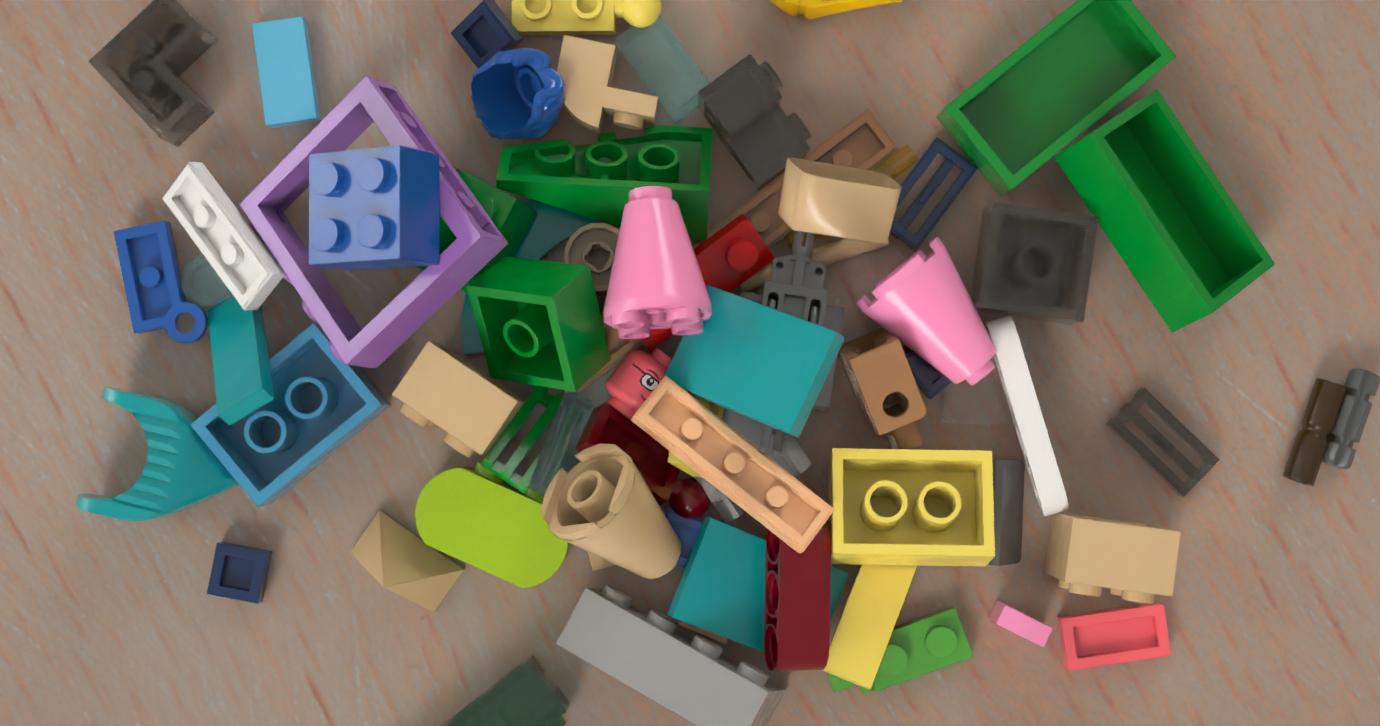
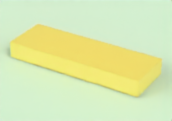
M860 565L829 645L827 666L822 671L866 689H871L915 574L916 565Z

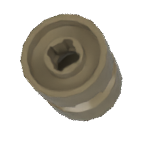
M590 223L580 227L569 237L564 249V263L590 266L596 295H607L620 231L618 228L606 223Z

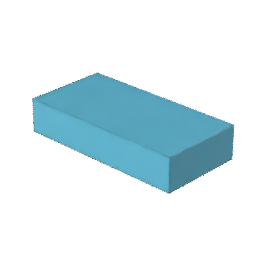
M301 16L252 23L266 126L277 128L321 121L307 20Z

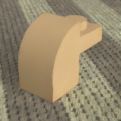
M564 35L557 73L565 83L564 105L571 117L580 126L590 132L601 134L605 115L613 117L612 124L627 129L642 130L644 123L656 124L659 97L611 87L618 56L615 45Z

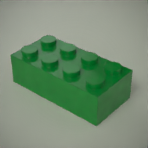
M1077 0L945 106L936 118L974 165L978 167L979 171L1000 197H1002L1175 59L1176 55L1131 0Z
M1158 89L1054 157L1171 332L1212 314L1275 265Z

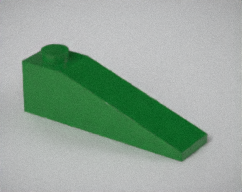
M659 125L645 127L644 136L617 140L615 132L598 134V142L573 146L571 142L565 139L502 147L496 188L620 227L624 207L629 202V192L631 190L645 186L667 187L672 190V200H675L679 205L690 240L706 241L713 128Z

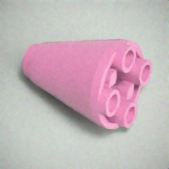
M663 186L635 188L629 192V202L625 204L603 310L604 323L617 328L618 337L622 339L649 337L650 329L671 328L674 335L702 333L704 331L703 321L709 319L712 315L711 301L679 205L675 200H672V190Z

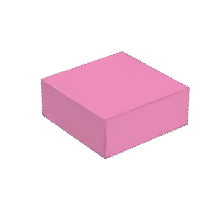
M999 600L996 601L988 617L997 625L1042 647L1045 646L1053 628Z

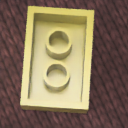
M832 448L828 460V504L835 509L828 518L831 531V564L985 567L995 557L992 451Z

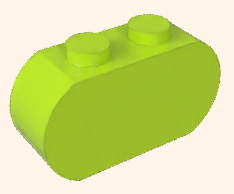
M477 462L475 469L462 466L441 472L425 485L417 500L415 520L420 537L426 545L521 588L533 587L545 582L557 572L567 558L571 544L556 537L549 529V524L542 517L541 509L545 490L531 485L527 492L523 494L481 466L482 462Z

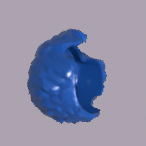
M520 48L498 51L473 74L471 99L476 111V117L481 120V124L488 131L489 136L500 140L541 138L557 122L565 101V83L562 77L551 68L550 57L541 50Z

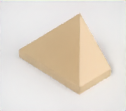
M382 510L378 511L350 551V554L383 588L433 612L436 611L464 571L462 566L439 550L426 545L422 538Z

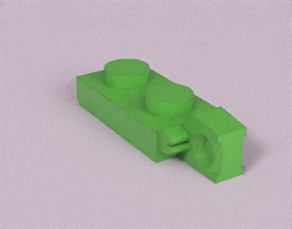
M954 606L894 627L871 689H866L860 686L862 693L865 694L874 690L878 692L972 658L973 654L956 608ZM826 672L834 692L856 685Z

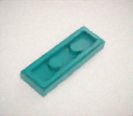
M233 295L207 311L217 415L229 426L274 399L262 305L258 310L244 311Z

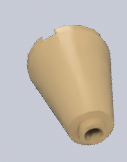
M600 443L583 449L576 454L575 457L580 462L568 473L563 468L556 473L544 494L541 509L543 519L549 524V529L556 537L646 579H656L673 570L681 553V542L633 460L626 452L622 451L615 444Z

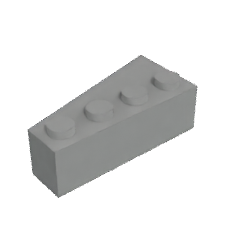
M606 584L603 590L585 588L556 642L557 645L696 726L768 725L786 691V688L769 680L768 674L749 663L741 661L739 664L722 655L723 649L701 636L695 635L694 639L675 630L678 624L655 610L650 609L647 615L632 607L630 604L633 598L611 585Z

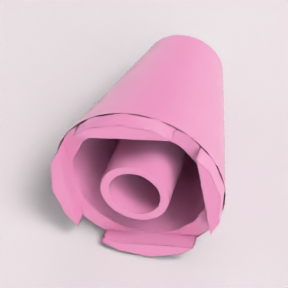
M936 237L929 242V246L934 252L926 256L919 249L875 285L876 289L871 292L875 296L872 302L864 294L856 302V305L864 314L897 337L899 341L953 383L958 384L966 379L970 386H972L995 368L990 359L997 351L945 245Z

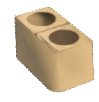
M787 157L778 216L794 231L886 245L902 187L890 176L880 172L791 157L789 159Z

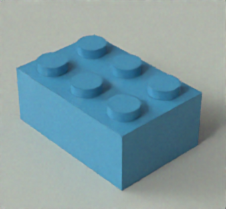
M317 323L310 325L269 359L274 395L272 401L230 426L217 415V405L215 404L191 424L192 428L257 507L273 504L391 406V403L360 366L346 365L333 355L328 344L330 340Z

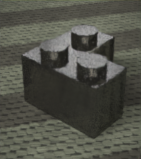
M153 0L88 61L161 139L177 147L215 113L181 74L218 39L180 0Z
M749 54L698 91V110L711 128H713L716 135L757 191H759L785 172L787 157L789 159L790 157L802 159L809 153L811 148L806 141L811 138V134L796 113L793 112L787 116L780 107L782 96L779 90L783 87V84L774 69L766 61L758 65L753 56Z

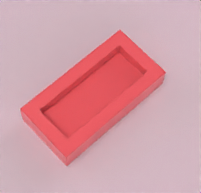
M1161 602L1057 616L1064 668L1067 670L1172 656L1165 608Z

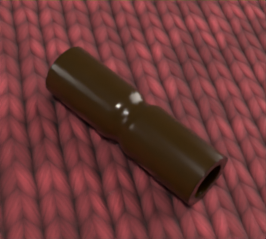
M1316 378L1302 418V429L1296 435L1283 477L1305 485L1314 486L1328 446V435L1334 428L1347 387L1332 381Z

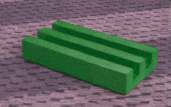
M535 387L484 457L481 466L523 494L527 492L583 411L575 404L572 408L564 403L566 398L557 393L553 396L548 393V387ZM540 403L546 409L506 465H503L497 460ZM554 415H558L563 421L527 472L521 477L514 471Z

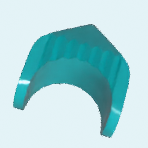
M104 387L101 399L117 404L132 412L145 430L146 441L149 446L147 463L143 469L142 476L131 489L116 497L79 494L75 507L83 511L120 520L146 521L182 512L239 485L192 428L191 424L198 419L193 412L168 399L116 387Z

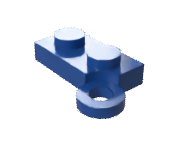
M161 221L114 231L134 333L142 334L166 329L167 334L173 340L180 343H193L200 340L207 331L208 318L205 311L199 305L186 302L171 223ZM184 313H190L195 319L194 328L187 333L182 332L178 327V319Z

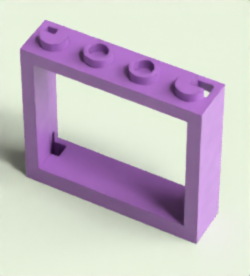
M365 76L239 204L251 221L250 227L262 243L267 245L277 263L285 272L283 278L293 284L303 299L301 305L305 313L321 326L329 338L330 342L328 344L333 355L342 363L351 366L377 368L508 244L398 89L393 85ZM375 122L391 146L402 145L439 155V214L457 239L439 255V265H429L375 318L361 329L321 268L309 265V251L283 212L309 187V154L345 151Z

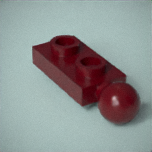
M606 402L593 409L575 448L578 452L600 443L615 444L631 457L659 506L669 500L674 513L685 519L699 518L707 511L710 499L703 487L694 478L682 480L678 478L681 470L668 463V449Z

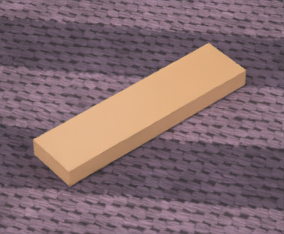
M667 376L662 379L631 418L633 423L799 554L805 551L835 510L770 457L761 453L756 446Z

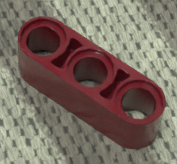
M828 521L825 522L805 551L800 554L769 529H766L764 656L767 668L770 671L824 670L827 666L829 659L831 531Z

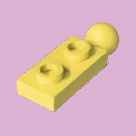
M512 0L511 23L521 36L616 35L617 18H624L633 27H649L658 20L662 5L661 0Z

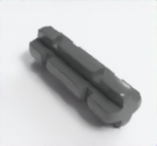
M1360 368L1349 371L1345 383L1348 392L1344 396L1334 428L1330 433L1332 439L1328 442L1322 460L1325 464L1339 469H1349L1357 451L1352 447L1354 442H1360L1372 407V403L1368 400L1370 396L1376 395L1380 383L1379 375Z

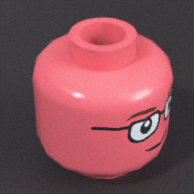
M654 348L650 355L636 349L629 351L605 383V388L610 395L606 403L631 421L634 414L664 378L672 359L657 348Z

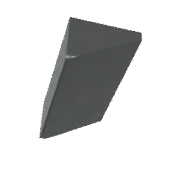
M993 459L995 557L988 563L991 566L1017 564L1021 560L1025 464L1022 460Z

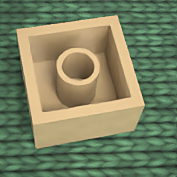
M431 341L427 342L392 394L403 402L399 409L402 414L425 428L427 425L434 427L436 424L448 432L443 441L469 458L471 455L477 456L478 453L486 455L526 401L445 345Z
M1061 512L1056 513L1051 517L1044 573L1059 579L1058 587L1069 589L1068 592L1101 597L1102 587L1110 588V594L1122 596L1124 600L1154 604L1155 595L1173 597L1181 532L1151 524Z

